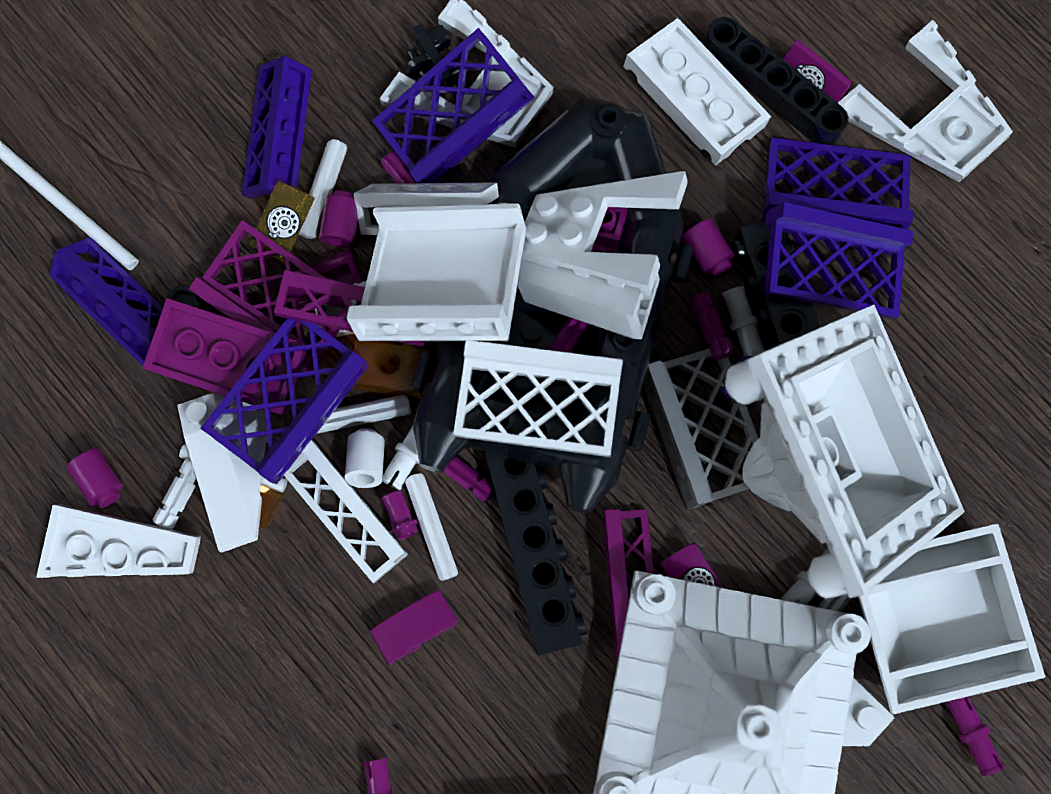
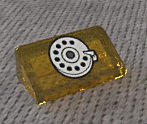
M277 181L256 230L288 252H291L315 197ZM252 236L248 246L258 250L256 238ZM264 244L265 251L272 250L270 247ZM273 256L274 258L285 262V258L283 256Z

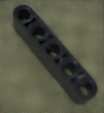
M719 17L711 22L704 46L741 85L813 143L834 145L838 141L849 120L847 111L735 20L729 17ZM715 37H723L728 42H720ZM741 58H749L754 63L748 64L744 62ZM768 79H775L779 81L781 85H773L768 81ZM795 101H803L808 107H800ZM822 122H829L835 129H827Z

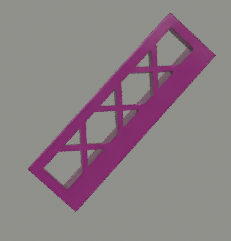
M284 270L274 315L354 332L347 321L348 312L338 318L328 317L321 308V305L327 304L348 310L349 306H361L365 287ZM287 296L312 302L300 310L285 308ZM314 309H316L319 314H314V313H309V312H311V311H313ZM397 341L421 347L424 345V341Z
M612 509L605 510L602 514L616 664L620 653L631 588L628 590L627 582L632 585L633 581L626 574L625 559L631 552L635 553L644 561V572L654 574L647 509L630 511ZM635 517L640 518L641 534L631 544L623 537L621 520L634 519ZM641 540L643 554L637 548H635ZM624 545H625L627 548H629V549L626 551L625 554H624Z

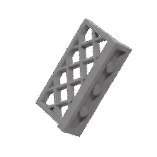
M709 349L666 362L657 361L648 364L643 384L687 510L749 490L750 488L745 484L743 476L738 474L744 457L746 458L749 453V446L751 449L756 440L759 439L746 405H742L735 399H732L734 404L730 413L712 404L718 390L725 387V383L722 381L723 379L726 380V374L731 364L728 357L717 360L721 369L717 379L700 371L704 359L712 357ZM697 362L695 367L689 365L691 363ZM678 367L691 374L685 389L671 382L667 370ZM696 377L714 386L707 401L689 392ZM686 399L703 408L697 424L683 415L681 408ZM708 411L726 420L720 435L702 427ZM731 423L744 430L746 439L742 447L725 439ZM698 433L716 442L709 458L698 453L694 442ZM721 445L739 454L732 470L715 461ZM701 462L706 464L704 469L702 467ZM711 467L729 476L724 489L713 493L707 480ZM734 480H736V481H738V482L741 483V484L732 486Z

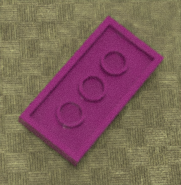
M166 298L143 369L226 396L275 333ZM289 338L290 347L307 345ZM283 340L276 349L284 348ZM307 351L291 353L293 373L300 372ZM285 354L272 355L265 362L266 377L287 374ZM259 370V371L257 372V374L253 377V379H254V378H261V376H260V370ZM288 380L267 383L270 403L289 401L291 399ZM261 383L247 385L241 392L242 402L251 405L264 404ZM288 406L272 408L270 410L280 415H285Z

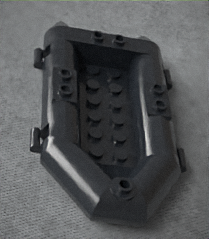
M579 98L493 173L490 183H497L499 197L489 204H519L525 222L533 201L538 194L667 174L648 116L620 108L614 104H603ZM628 208L618 253L657 255L660 263L658 271L660 281L642 339H633L588 324L571 351L574 354L623 360L610 457L454 437L466 341H439L435 356L426 352L420 353L410 384L412 390L423 393L413 422L419 465L429 471L442 472L465 447L501 454L508 459L523 463H533L537 467L559 472L561 474L567 507L577 512L590 513L618 482L626 449L642 451L650 414L636 411L670 281L685 282L693 253L692 246L680 244L684 223L679 209ZM677 253L673 269L668 262L669 254ZM517 287L509 339L475 341L548 350L568 319V316L524 302ZM432 364H434L437 368L433 381L427 382ZM472 369L470 385L478 395H481L497 383L489 371ZM496 372L501 379L507 375L506 373ZM521 375L515 376L505 384L517 400H520L536 388L527 376ZM535 377L539 384L546 380L545 378ZM555 380L544 388L556 405H559L574 393L566 381ZM574 382L578 389L585 385L584 383ZM594 385L584 392L583 395L597 411L609 402L611 387ZM499 388L483 400L495 417L513 405V402L502 388ZM470 391L467 404L475 399ZM540 392L522 405L534 422L552 410ZM576 398L561 410L573 427L591 415L579 398ZM478 404L466 413L464 428L480 430L492 420ZM518 409L499 422L505 431L512 435H519L530 426ZM608 409L600 415L605 423L607 422ZM557 414L538 427L545 437L550 440H558L569 432ZM632 418L634 421L628 440V437L622 431L625 420ZM596 419L578 431V434L586 444L604 445L605 431ZM496 425L489 430V432L501 433ZM535 431L527 435L528 437L540 438ZM574 436L566 440V442L578 443Z

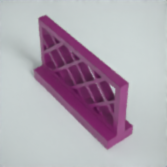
M242 220L202 279L196 277L189 290L232 320L276 333L281 325L276 322V316L274 315V307L277 301H273L270 282L282 280L283 274L269 276L266 258L281 255L285 258L287 271L293 272V263L301 269L294 271L296 273L327 278ZM248 232L256 238L258 253L241 256L239 243ZM264 244L270 247L272 250L265 251ZM259 259L262 278L245 281L242 263ZM235 264L238 283L223 285L215 279L223 266ZM263 284L266 303L251 305L247 299L246 287ZM239 289L240 296L231 290ZM291 297L286 300L285 305L292 304L293 309L300 310L299 302L308 300ZM323 304V305H321V308L323 309V311H324L325 314H326L325 306H324V304ZM343 308L338 315L328 317L338 318L348 312V309ZM268 309L269 316H267L260 310ZM298 321L292 328L297 330V336L289 332V338L307 344L303 332V327L305 326ZM322 326V329L334 338L340 331V329L331 327L328 329V327ZM328 348L317 349L319 366L322 363L320 359ZM312 350L307 351L301 366V369L304 371L314 370Z

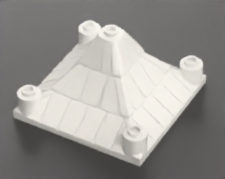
M875 305L831 322L826 326L735 364L728 369L725 387L730 397L742 405L750 404L763 398L765 400L761 407L760 438L756 440L743 463V480L754 494L776 507L792 511L822 544L827 543L831 554L814 558L808 571L811 587L822 597L829 598L847 593L849 598L865 595L965 512Z
M634 570L593 794H835L843 733L848 712V701L854 674V663L857 653L863 651L868 646L871 638L870 628L863 619L864 617Z

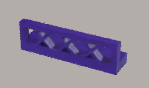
M286 56L259 66L241 195L249 199L265 194L286 202L296 198L312 69ZM271 74H274L273 80L270 83ZM265 140L264 146L261 149V144ZM260 173L259 184L256 185L257 176Z
M91 237L56 250L49 276L143 366L155 333L151 323L158 324L163 306ZM88 252L97 260V264L82 261L77 255ZM101 275L116 278L121 283V287L106 284L101 279ZM126 299L141 302L146 307V311L131 308L126 303Z

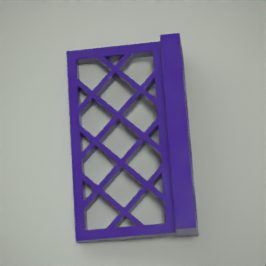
M477 28L373 119L372 122L408 167L409 173L418 184L436 183L535 97L481 29ZM481 41L486 47L485 64L467 63L469 50ZM492 56L499 65L491 64ZM448 68L460 69L458 87L441 86L442 74ZM467 69L484 70L482 89L464 88ZM491 71L505 72L511 79L501 90H488ZM422 91L433 92L431 111L414 110L415 97ZM440 93L457 94L454 113L438 111ZM464 94L481 95L480 107L473 114L461 113ZM487 96H493L487 101ZM396 114L406 115L404 134L391 133L385 123ZM413 116L430 117L428 136L411 135ZM437 117L454 119L452 132L446 137L435 136ZM465 119V121L460 124V120ZM397 139L403 140L402 146L397 141ZM410 140L427 142L425 155L416 163L409 156Z
M771 137L768 150L765 201L762 208L761 221L766 220V211L783 202L909 229L913 223V210L909 209L911 155ZM777 150L791 152L797 160L786 167L777 158ZM816 155L825 156L832 165L821 171L810 159ZM849 160H858L867 169L856 176L845 163ZM885 164L900 166V176L892 181L880 168ZM801 165L814 176L805 184H802L792 173ZM835 170H838L849 181L839 189L826 177ZM871 174L884 185L876 193H873L862 182ZM785 178L795 188V191L790 194L774 192L775 183ZM819 182L831 195L827 198L814 197L808 189ZM855 187L866 200L862 203L850 202L844 193ZM889 191L899 201V208L887 207L879 198Z
M783 202L766 211L765 225L771 226L765 294L855 312L875 305L880 317L899 318L904 249L912 245V230ZM782 232L792 234L799 245L791 254H788L781 244ZM817 239L823 240L831 251V254L823 261L820 260L811 247V244ZM849 246L855 247L863 258V261L854 268L843 253ZM802 251L814 266L805 275L802 274L792 260ZM881 253L892 255L891 269L886 274L875 260ZM834 258H836L846 273L837 282L825 267ZM784 265L796 280L789 288L777 285L778 271ZM866 265L878 280L869 288H867L857 273ZM817 272L829 288L822 294L815 293L807 281ZM849 279L860 293V296L854 301L848 300L840 289V286ZM880 286L883 287L888 295V308L881 307L872 295Z
M288 318L200 428L256 470L258 474L276 485L369 367L366 360L354 351L352 352L316 324L299 321L309 329L311 344L290 347L288 333L298 321ZM315 334L319 336L321 339H323L325 342L316 343ZM283 340L284 348L276 349ZM333 347L344 355L334 368L319 369L317 349ZM312 350L314 370L293 373L291 353ZM285 354L287 374L266 377L265 362L272 355ZM260 370V376H261V378H254V379H253V377H254V376L257 374V372ZM329 374L321 384L320 375ZM315 376L317 390L312 397L296 399L294 379ZM288 380L291 400L270 403L267 383ZM261 383L264 404L243 407L241 392L247 385ZM236 400L237 408L229 409ZM305 404L298 413L297 405ZM291 406L293 421L287 428L273 430L270 409ZM265 410L267 431L246 433L244 412ZM238 413L240 434L223 436L214 429L223 415ZM282 434L274 443V435ZM268 436L269 452L259 463L248 454L247 439ZM241 440L242 449L231 441Z

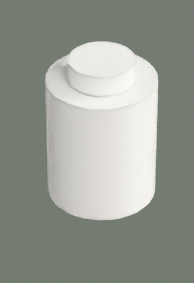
M368 428L359 429L348 437L345 481L354 487L372 488L382 482L385 440L375 430Z

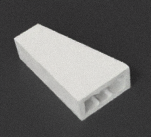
M521 260L517 287L524 302L633 339H642L660 278L657 274L651 295L641 294L640 288L629 285L619 288L607 284L606 279L589 275L588 278L575 275L574 270L559 266L556 270Z

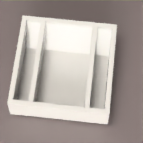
M999 524L931 539L865 595L858 596L864 619L870 628V640L891 714L1045 678Z

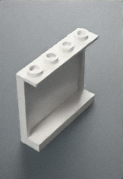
M500 203L373 208V214L379 225V231L361 306H349L347 321L359 341H475L509 339L526 233V225L519 204Z

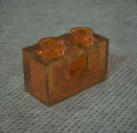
M355 340L354 352L366 360L369 367L352 387L353 390L396 396L405 394L411 398L421 399L423 393L412 390L410 384L420 353H429L428 349L407 343H402V346L388 344V341ZM396 359L400 361V367L395 373L386 374L382 372V366L387 360Z

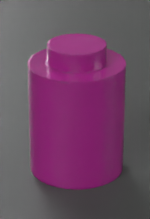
M335 191L334 195H329L325 199L319 240L334 247H353L358 226V213L354 195L345 191Z
M712 219L700 222L682 236L681 240L683 243L693 247L692 257L704 275L712 273L715 277L732 266L730 260L734 257V253Z
M91 449L78 455L66 466L67 472L90 506L99 505L100 508H104L120 498L119 492L122 490L123 484L99 449Z

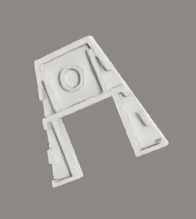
M450 0L438 17L439 25H443L445 29L464 40L477 28H480L535 97L487 138L516 148L552 96L553 86L524 57L521 58L510 47V43L501 34L498 35L476 9L473 10L464 0ZM479 41L475 47L486 53V47ZM492 56L491 64L499 65ZM482 70L470 88L482 89L484 70ZM491 71L488 90H501L511 79L505 72ZM398 72L380 97L381 105L385 107L391 105L416 81ZM422 91L415 97L414 110L431 111L433 92ZM465 94L461 113L473 114L480 107L481 95ZM439 96L438 111L454 113L455 105ZM487 96V101L493 96ZM416 116L426 120L430 119V117ZM437 117L436 123L453 128L454 119ZM461 119L460 124L463 123L465 119Z
M932 20L908 41L905 49L953 90L946 99L912 129L906 126L860 84L840 100L838 104L847 111L848 122L960 182L1005 142L1013 131L989 97L984 98L974 84L976 79L969 70L965 71L955 57L957 52L949 41L944 42L936 30L938 25Z
M685 171L536 195L525 220L526 233L521 260L556 270L559 266L574 270L577 276L588 278L589 275L606 279L609 285L619 288L629 285L640 288L641 294L651 295L660 268L657 255L591 251L608 207L679 209L688 183Z

